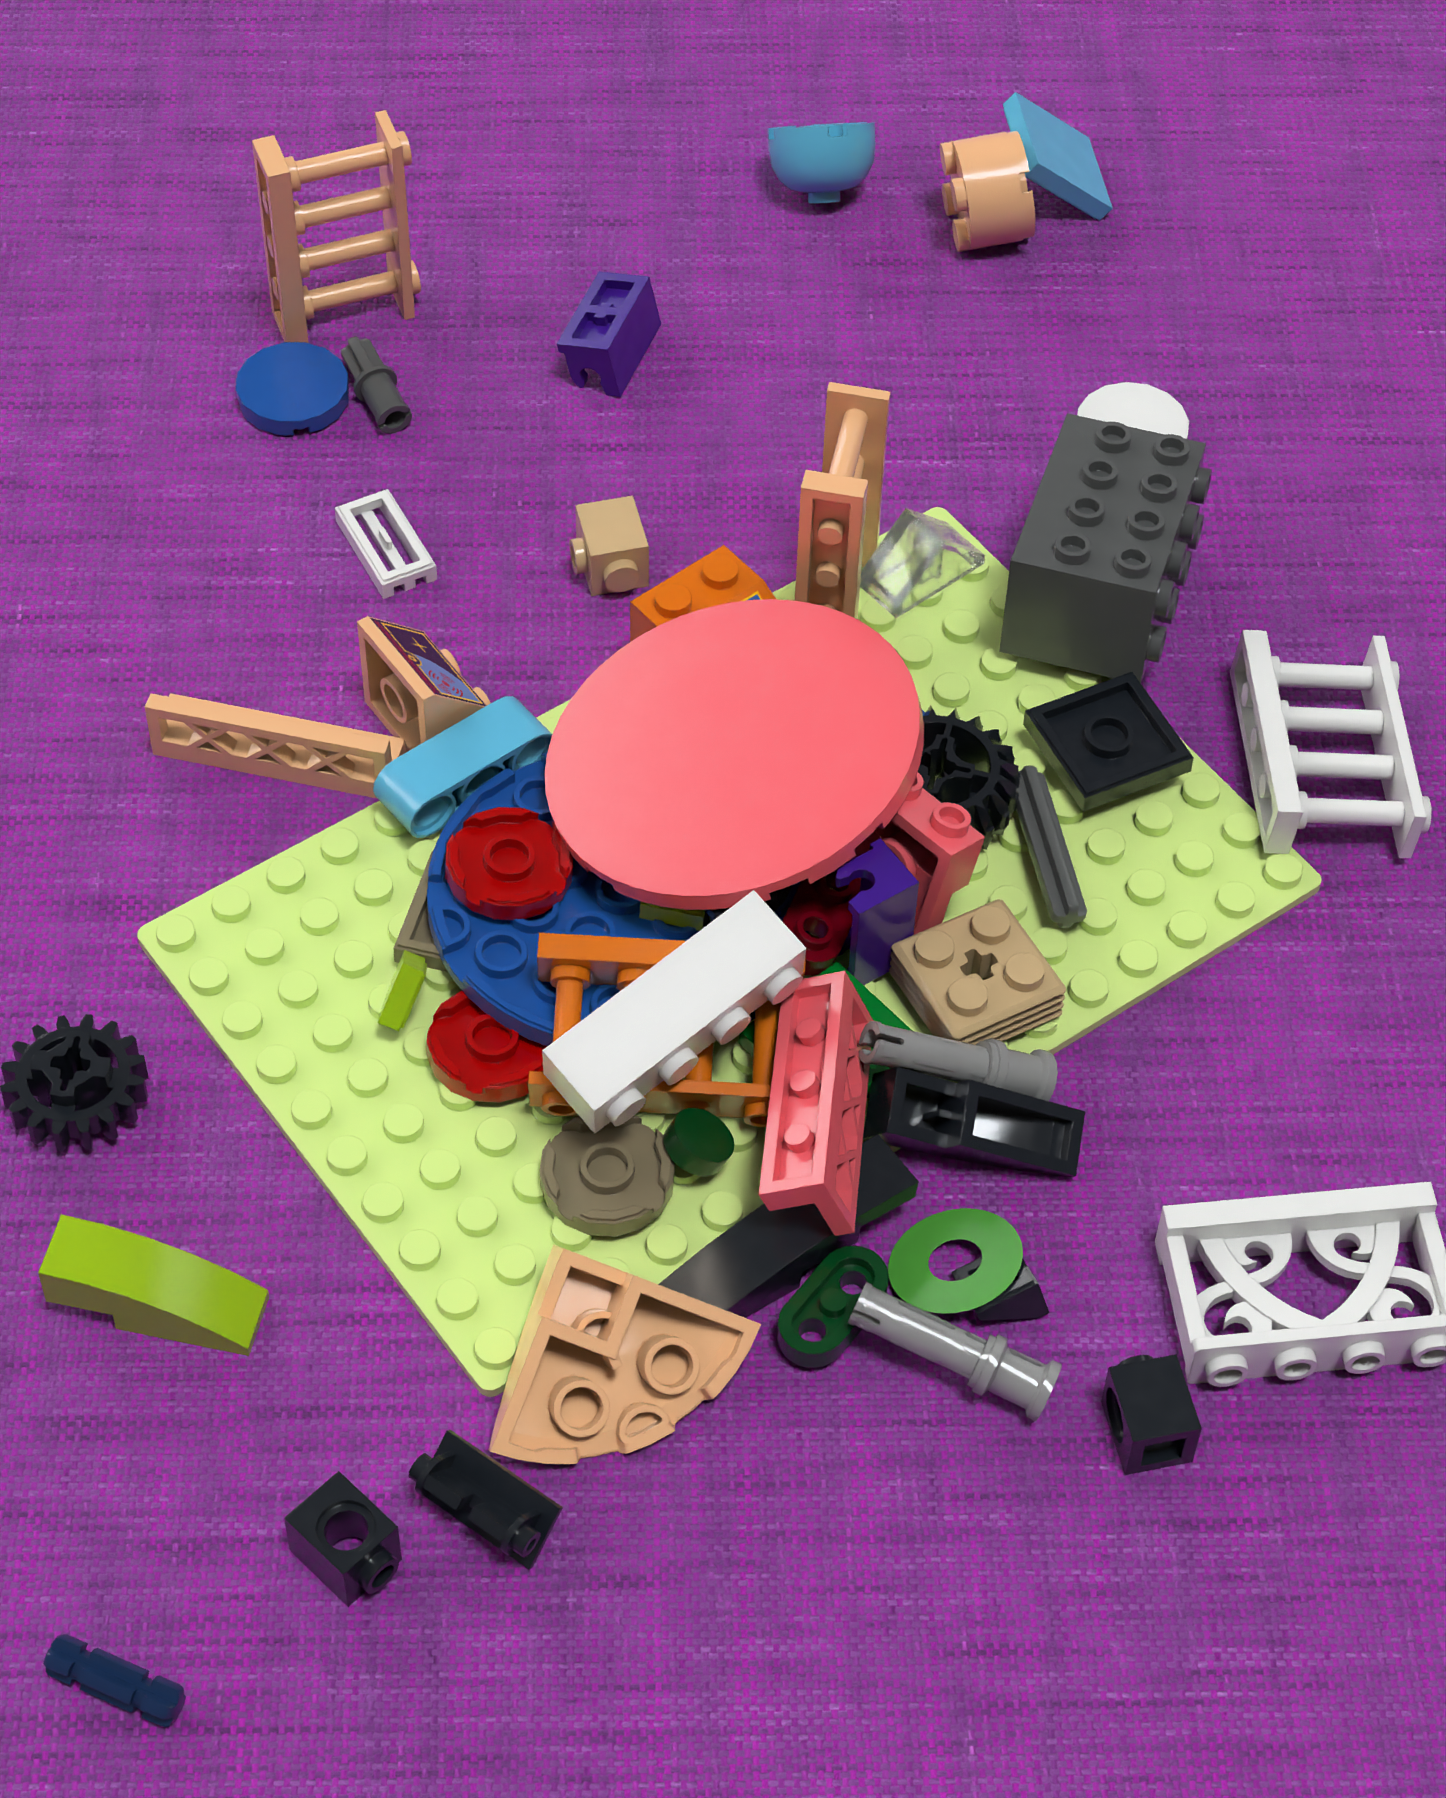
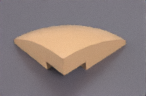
M553 1245L517 1346L488 1450L513 1459L529 1462L577 1464L581 1458L596 1457L612 1452L628 1454L651 1445L674 1432L675 1424L692 1412L702 1401L714 1399L722 1391L748 1354L761 1324Z

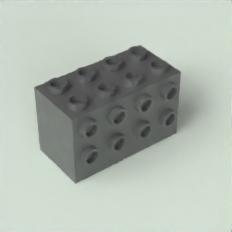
M1067 413L1010 561L999 652L1055 666L1098 674L1112 679L1133 672L1139 682H1142L1148 661L1160 662L1167 635V627L1160 625L1161 622L1172 624L1180 594V589L1175 588V585L1184 587L1192 558V552L1187 551V548L1196 550L1199 543L1204 515L1199 514L1200 506L1196 505V503L1204 505L1212 476V469L1202 467L1206 443L1185 439L1179 435H1165L1128 427L1119 422H1105Z

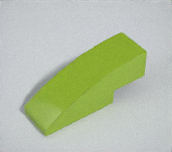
M62 1214L38 1272L46 1302L113 1315L115 1327L119 1330L246 1356L250 1355L269 1300L267 1289L192 1253L142 1235Z

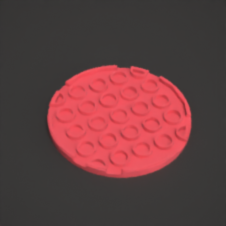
M779 599L747 600L704 608L663 623L637 637L602 663L574 694L559 718L547 752L545 793L549 810L559 834L573 858L587 872H593L599 878L612 884L614 890L622 895L644 903L684 910L731 908L753 890L763 901L771 899V892L784 889L807 879L809 884H812L832 873L856 856L854 849L869 837L877 827L883 829L889 824L907 797L920 766L924 746L922 708L912 676L903 659L892 645L878 632L843 612L817 604Z

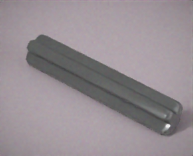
M1024 766L1021 771H1018L1020 773V785L1017 788L1019 798L1016 811L1049 917L1053 922H1057L1058 927L1070 928L1074 923L1082 922L1086 918L1087 908L1045 776L1038 772L1035 766Z

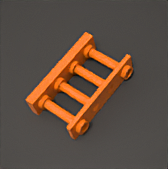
M539 933L537 953L538 980L550 982L556 988L553 1042L581 1021L583 990L587 989L590 984L617 985V989L621 991L686 941ZM804 962L803 974H801V976L803 977V979H804V974H805V962ZM768 1000L755 1010L752 1083L712 1081L713 1042L697 1055L699 1061L685 1076V1080H679L672 1085H667L663 1080L644 1095L646 1102L638 1112L678 1114L687 1108H699L715 1116L744 1118V1122L748 1125L766 1127L781 1002L773 1005ZM529 1071V1106H539L543 1112L555 1116L578 1115L543 1072Z

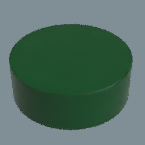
M687 1108L680 1111L664 1132V1146L671 1159L680 1168L694 1175L711 1176L716 1174L734 1151V1139L728 1127L714 1114L703 1109Z

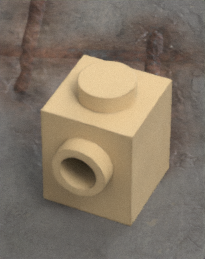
M627 496L575 505L576 538L569 540L570 556L575 574L585 573L591 596L648 587L649 545L634 497Z

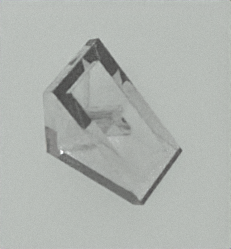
M905 508L861 570L860 587L892 616L898 618L985 563V555L946 521Z

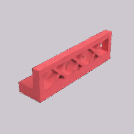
M846 971L805 978L790 996L781 1001L758 1194L769 1211L815 1203L835 1236L855 1232L870 1068L869 1064H864L860 1060L859 1051L861 1049L871 1051L870 1046L859 1045V1039L865 1025L870 1021H874Z

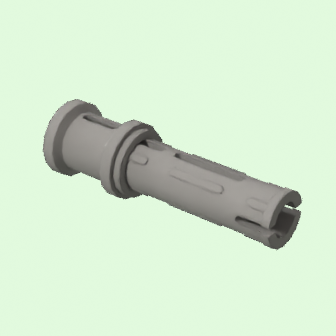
M878 1021L867 1023L859 1039V1045L874 1047L872 1051L866 1049L859 1051L860 1060L864 1064H877L891 1068L900 1067L955 1082L970 1079L1049 1101L1052 1097L1057 1082V1062L1052 1053L1037 1049L1029 1054L1007 1049L1005 1043L997 1039H985L973 1045L884 1025Z
M866 1282L848 1320V1324L852 1326L855 1325L968 1378L967 1386L972 1388L971 1392L982 1396L988 1391L1026 1409V1417L1035 1422L1038 1420L1049 1399L1062 1364L1057 1361L1051 1360L1049 1363L1044 1364L1008 1347L1007 1338L999 1334L996 1337L990 1334L987 1340L895 1298L873 1287L868 1282Z

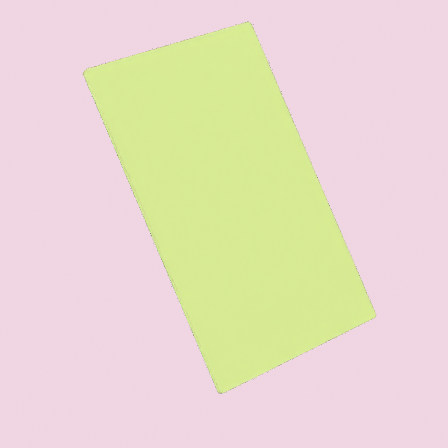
M934 507L879 536L875 569L863 567L861 569L858 620L878 632L903 659L912 676L921 708L924 712L931 705L936 715L948 716L956 708L960 720L965 722L980 716L983 731L999 729L1000 738L1002 739L1001 745L1012 746L1015 757L1014 764L1019 766L1018 771H1021L1024 766L1031 765L1035 766L1038 772L1045 776L1087 908L1086 918L1082 922L1074 923L1070 928L1065 929L1058 927L1057 922H1053L1050 919L1017 811H1014L1013 817L1009 818V825L1004 830L1003 835H993V840L989 843L987 850L981 848L969 885L952 894L943 922L997 899L1005 902L1065 985L1066 992L1064 993L1065 999L1063 1000L1064 1006L1061 1008V1016L1002 1042L1005 1043L1007 1049L1029 1054L1033 1050L1041 1049L1049 1051L1054 1055L1312 897L1319 891L1322 879L1320 874L1292 847L1289 854L1264 853L1256 811L1183 740L1182 742L1194 757L1191 772L1083 812L1024 727L1025 710L1112 678L999 652L1009 571L947 510ZM796 580L772 592L776 599L795 601ZM570 700L536 718L553 734L559 718ZM377 801L143 925L138 930L137 937L142 950L476 1389L486 1397H494L504 1392L517 1346L553 1245L659 1284L702 1248L764 1204L758 1194L766 1127L748 1125L744 1122V1118L716 1116L728 1127L733 1136V1154L720 1171L711 1176L691 1174L675 1163L672 1197L661 1215L641 1230L610 1237L587 1235L565 1225L547 1207L540 1187L542 1150L549 1139L552 1142L554 1137L562 1132V1125L579 1115L555 1116L547 1114L539 1106H529V1094L501 1103L472 1101L451 1092L434 1076L427 1057V1033L433 1023V1015L441 1003L462 991L454 982L449 972L427 968L426 977L404 1028L396 1031L377 1023L386 994L399 964L394 962L393 948L431 852L434 850L443 830L441 829L425 838H416L406 830L380 801ZM809 933V936L813 938H819L818 936H814ZM850 949L846 950L843 955L838 956L834 963L838 961L847 969L849 967ZM890 972L864 985L911 1030L932 1035ZM804 975V979H805V978H810V977H815V976H805V975ZM739 1035L723 1045L715 1041L713 1044L712 1081L752 1083L753 1057L739 1044ZM867 1098V1101H866L865 1121H866V1115H867V1108H868L869 1098ZM637 1112L635 1116L642 1118L643 1125L650 1127L654 1132L656 1128L663 1135L677 1115ZM888 1145L893 1152L900 1149L898 1147Z

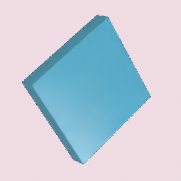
M1017 92L1003 103V110L1010 132H1019L1024 145L1029 166V172L1025 173L1026 178L1094 219L1101 220L1113 209L1089 137Z

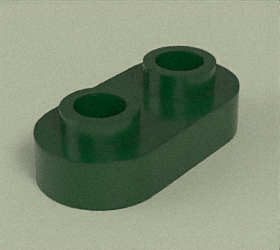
M845 1246L834 1250L821 1262L784 1305L779 1314L778 1344L782 1353L790 1361L803 1367L817 1368L834 1362L862 1330V1328L848 1324V1320L861 1293L848 1294L842 1288L846 1285H857L863 1289L866 1282H868L873 1287L887 1293L889 1275L887 1266L882 1258L874 1251L865 1247ZM807 1332H815L820 1334L823 1339L812 1342L804 1340L801 1335Z

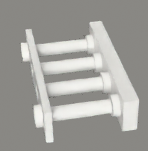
M1242 630L1230 669V677L1264 853L1289 854L1297 829H1304L1307 823L1392 826L1398 857L1411 859L1420 834H1426L1429 830L1432 810L1429 797L1422 796L1398 695L1399 666L1396 661H1390L1385 636L1373 635L1363 665L1356 666L1280 662L1278 656H1271L1267 631ZM1301 687L1361 690L1365 710L1289 706L1287 700H1280L1278 688ZM1287 732L1371 734L1375 755L1298 752L1296 745L1289 744ZM1297 776L1381 780L1386 801L1308 798L1305 791H1299Z

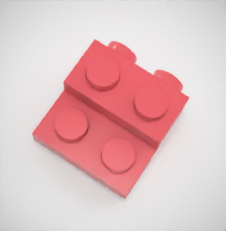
M918 772L902 806L889 824L883 829L877 827L869 837L854 849L856 856L852 858L854 859L869 851L870 843L881 838L919 881L913 935L943 922L952 894L969 885L985 839L984 835L970 825L971 816L965 808L955 803H941L923 789L924 780Z

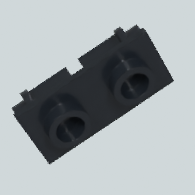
M450 1429L446 1431L434 1457L432 1458L426 1453L420 1455L411 1466L408 1475L409 1478L416 1482V1492L431 1500L528 1569L533 1568L563 1509L558 1503Z

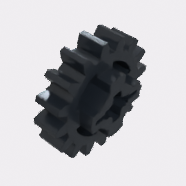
M86 1014L81 1020L80 1025L76 1027H70L65 1015L58 1016L57 1030L48 1033L37 1024L32 1027L34 1043L29 1045L25 1042L15 1041L12 1049L16 1061L2 1063L1 1070L5 1084L0 1086L5 1109H9L13 1126L16 1130L28 1127L31 1142L37 1145L45 1140L48 1135H52L57 1151H64L69 1144L70 1138H80L82 1146L85 1150L93 1147L94 1134L102 1132L111 1140L118 1138L115 1123L119 1119L129 1123L137 1121L138 1115L135 1103L146 1102L148 1099L145 1080L149 1076L144 1055H139L137 1041L133 1035L121 1038L118 1023L113 1020L107 1023L101 1030L95 1028L93 1015Z

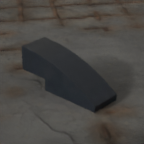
M895 1067L873 1074L863 1139L868 1140L879 1134L887 1145L981 1165L1070 1178L1075 1177L1077 1174L1085 1111L970 1079L955 1083Z

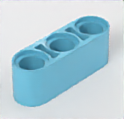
M505 696L391 761L378 774L374 782L373 792L378 800L412 836L425 838L443 829L452 814L464 800L483 783L507 768L515 771L541 760V754L548 752L553 734L517 698Z

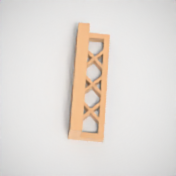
M151 693L145 705L153 755L377 798L373 792V787L378 774L387 764L406 753V743L403 738L170 693L169 697Z

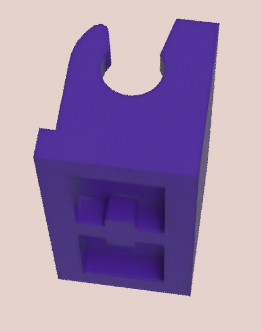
M600 271L596 275L557 342L559 353H564L570 376L579 388H584L588 381V373L585 371V368H589L599 374L601 378L600 384L607 396L621 397L661 326L650 277Z
M881 838L870 843L869 851L843 864L837 871L835 885L842 887L849 885L855 878H861L860 892L849 901L848 910L852 914V927L838 956L843 955L846 950L850 949L849 967L846 970L863 985L888 973L891 967L892 945L914 934L919 881Z

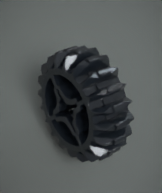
M930 705L923 716L924 746L918 773H920L924 780L922 788L941 803H955L965 808L971 816L970 825L985 836L982 849L987 850L989 843L993 840V835H1003L1004 830L1009 825V818L1013 817V812L1016 811L1018 806L1019 793L1017 788L1020 785V773L1018 772L1019 766L1014 764L1015 757L1012 746L1001 745L1002 739L1000 738L999 729L983 731L980 716L965 722L960 720L956 708L948 716L936 715Z

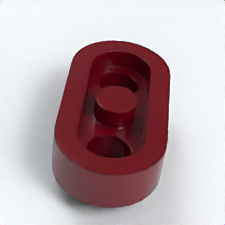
M839 868L812 884H809L807 879L801 881L782 920L806 947L805 976L819 975L834 964L852 927V914L848 910L849 901L860 892L861 880L860 878H855L849 885L837 887L835 880ZM805 931H809L808 933L814 936H818L819 938H813L809 936Z

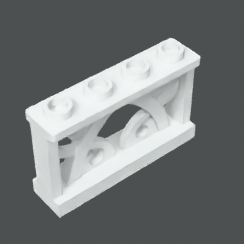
M1431 1181L1163 1206L1156 1233L1155 1246L1159 1264L1164 1267L1186 1365L1187 1382L1189 1384L1209 1383L1217 1387L1236 1385L1249 1378L1278 1376L1283 1380H1298L1308 1377L1314 1372L1346 1369L1350 1373L1363 1374L1375 1371L1385 1365L1414 1363L1420 1367H1434L1446 1363V1249L1435 1214L1437 1201ZM1413 1241L1421 1271L1403 1266H1394L1399 1243ZM1358 1247V1250L1352 1253L1351 1259L1341 1256L1335 1250L1337 1248ZM1311 1251L1315 1258L1332 1272L1346 1278L1361 1281L1348 1299L1333 1313L1323 1320L1291 1307L1264 1289V1287L1270 1285L1282 1275L1287 1267L1291 1253ZM1270 1256L1271 1262L1267 1266L1250 1274L1246 1272L1256 1268L1258 1262L1248 1257ZM1369 1259H1370V1263L1354 1261V1260H1369ZM1203 1261L1218 1284L1205 1289L1197 1295L1190 1262ZM1387 1284H1399L1415 1289L1428 1300L1432 1314L1394 1319L1391 1315L1392 1309L1399 1307L1412 1312L1414 1304L1403 1292L1386 1288ZM1231 1298L1236 1304L1228 1310L1223 1330L1232 1323H1240L1246 1326L1249 1332L1214 1336L1206 1328L1204 1316L1213 1305Z

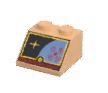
M369 616L357 621L365 703L394 737L405 739L406 752L491 703L481 688H472L461 676L459 666L453 655L447 649L439 650L424 631Z

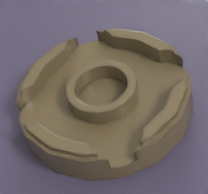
M635 1115L619 1126H614L612 1122H609L594 1134L580 1116H575L562 1125V1132L556 1135L552 1142L549 1139L542 1150L540 1187L547 1207L565 1225L587 1235L616 1237L641 1230L661 1215L673 1195L675 1162L666 1151L663 1141L664 1135L656 1128L654 1132L650 1127L643 1125L642 1118Z

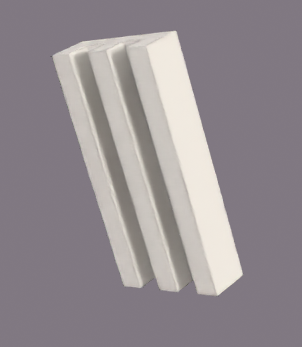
M388 489L335 507L338 526L383 599L394 596V587L401 585L405 591L416 588L415 579L423 577L426 583L437 580L436 564ZM380 508L413 563L405 564L393 545L390 536L372 511L373 509ZM354 516H359L392 569L391 571H387Z

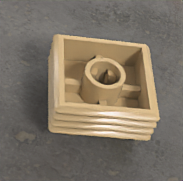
M994 900L898 941L891 947L893 952L891 953L892 960L890 961L891 967L889 972L933 1036L973 1045L990 1038L1005 1041L1062 1015L1061 1008L1064 1006L1065 985L1003 900Z

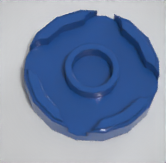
M284 342L263 348L246 359L237 373L236 397L244 418L260 430L277 435H294V429L308 427L309 433L324 429L341 416L349 403V377L341 359L326 348L306 342Z

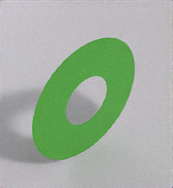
M971 1208L942 1211L919 1221L901 1236L889 1258V1279L899 1297L919 1309L933 1313L968 1311L990 1302L1013 1282L1022 1263V1242L1013 1226L994 1213ZM964 1239L975 1243L980 1248L982 1262L976 1272L965 1279L944 1281L935 1277L929 1269L928 1261L931 1253L939 1245L947 1241Z

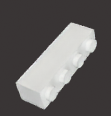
M753 890L543 1049V1073L594 1134L609 1122H612L614 1126H619L632 1118L646 1102L644 1095L663 1080L667 1085H672L684 1078L699 1061L697 1055L716 1040L723 1045L737 1037L750 1023V1014L769 1000L775 1005L790 996L803 980L801 974H803L806 947Z

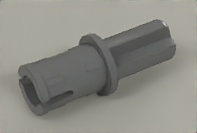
M357 336L348 339V345L341 350V357L355 381L353 385L354 393L359 400L367 403L382 432L396 433L401 431L410 423L412 413L396 387L397 376L391 367L383 364L369 339L359 340Z

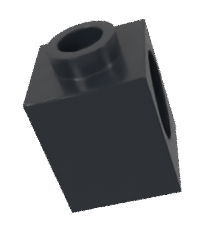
M1177 1354L1153 1358L1149 1355H1137L1121 1361L1117 1366L1108 1367L1101 1403L1124 1474L1129 1475L1193 1462L1202 1427Z
M339 1471L284 1517L290 1551L348 1607L365 1592L372 1594L383 1588L395 1575L399 1562L402 1560L398 1526ZM345 1537H357L364 1540L360 1546L352 1550H339L332 1547L337 1541Z

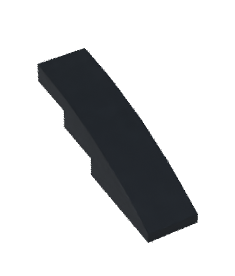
M877 1134L862 1144L854 1233L835 1236L815 1203L769 1211L765 1204H762L702 1248L658 1285L745 1318L798 1289L802 1273L822 1262L831 1252L857 1243L861 1226L913 1199L916 1196L919 1181Z

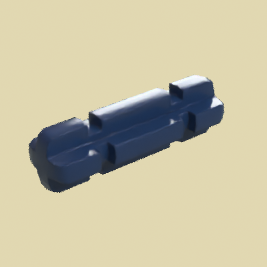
M68 1634L58 1635L51 1644L43 1663L50 1677L68 1685H72L77 1681L81 1683V1691L130 1713L135 1712L139 1708V1710L143 1711L142 1718L162 1727L171 1726L181 1712L186 1696L180 1684L160 1675L152 1680L148 1677L149 1670L99 1648H95L90 1652L86 1650L88 1643Z

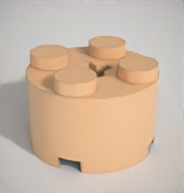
M999 132L940 143L943 172L945 176H951L949 183L942 184L943 203L947 216L957 214L958 219L952 221L957 251H968L1034 237L1035 206L1033 190L1028 191L1025 173L1029 172V166L1019 132Z

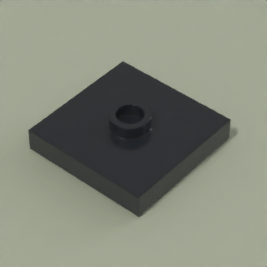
M1133 672L1025 710L1024 727L1083 812L1191 772L1194 757Z

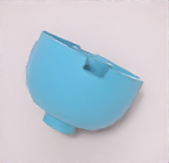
M875 122L813 124L797 128L796 126L767 128L768 151L772 169L779 181L787 188L808 193V203L840 202V191L857 187L868 176L873 165L876 146Z

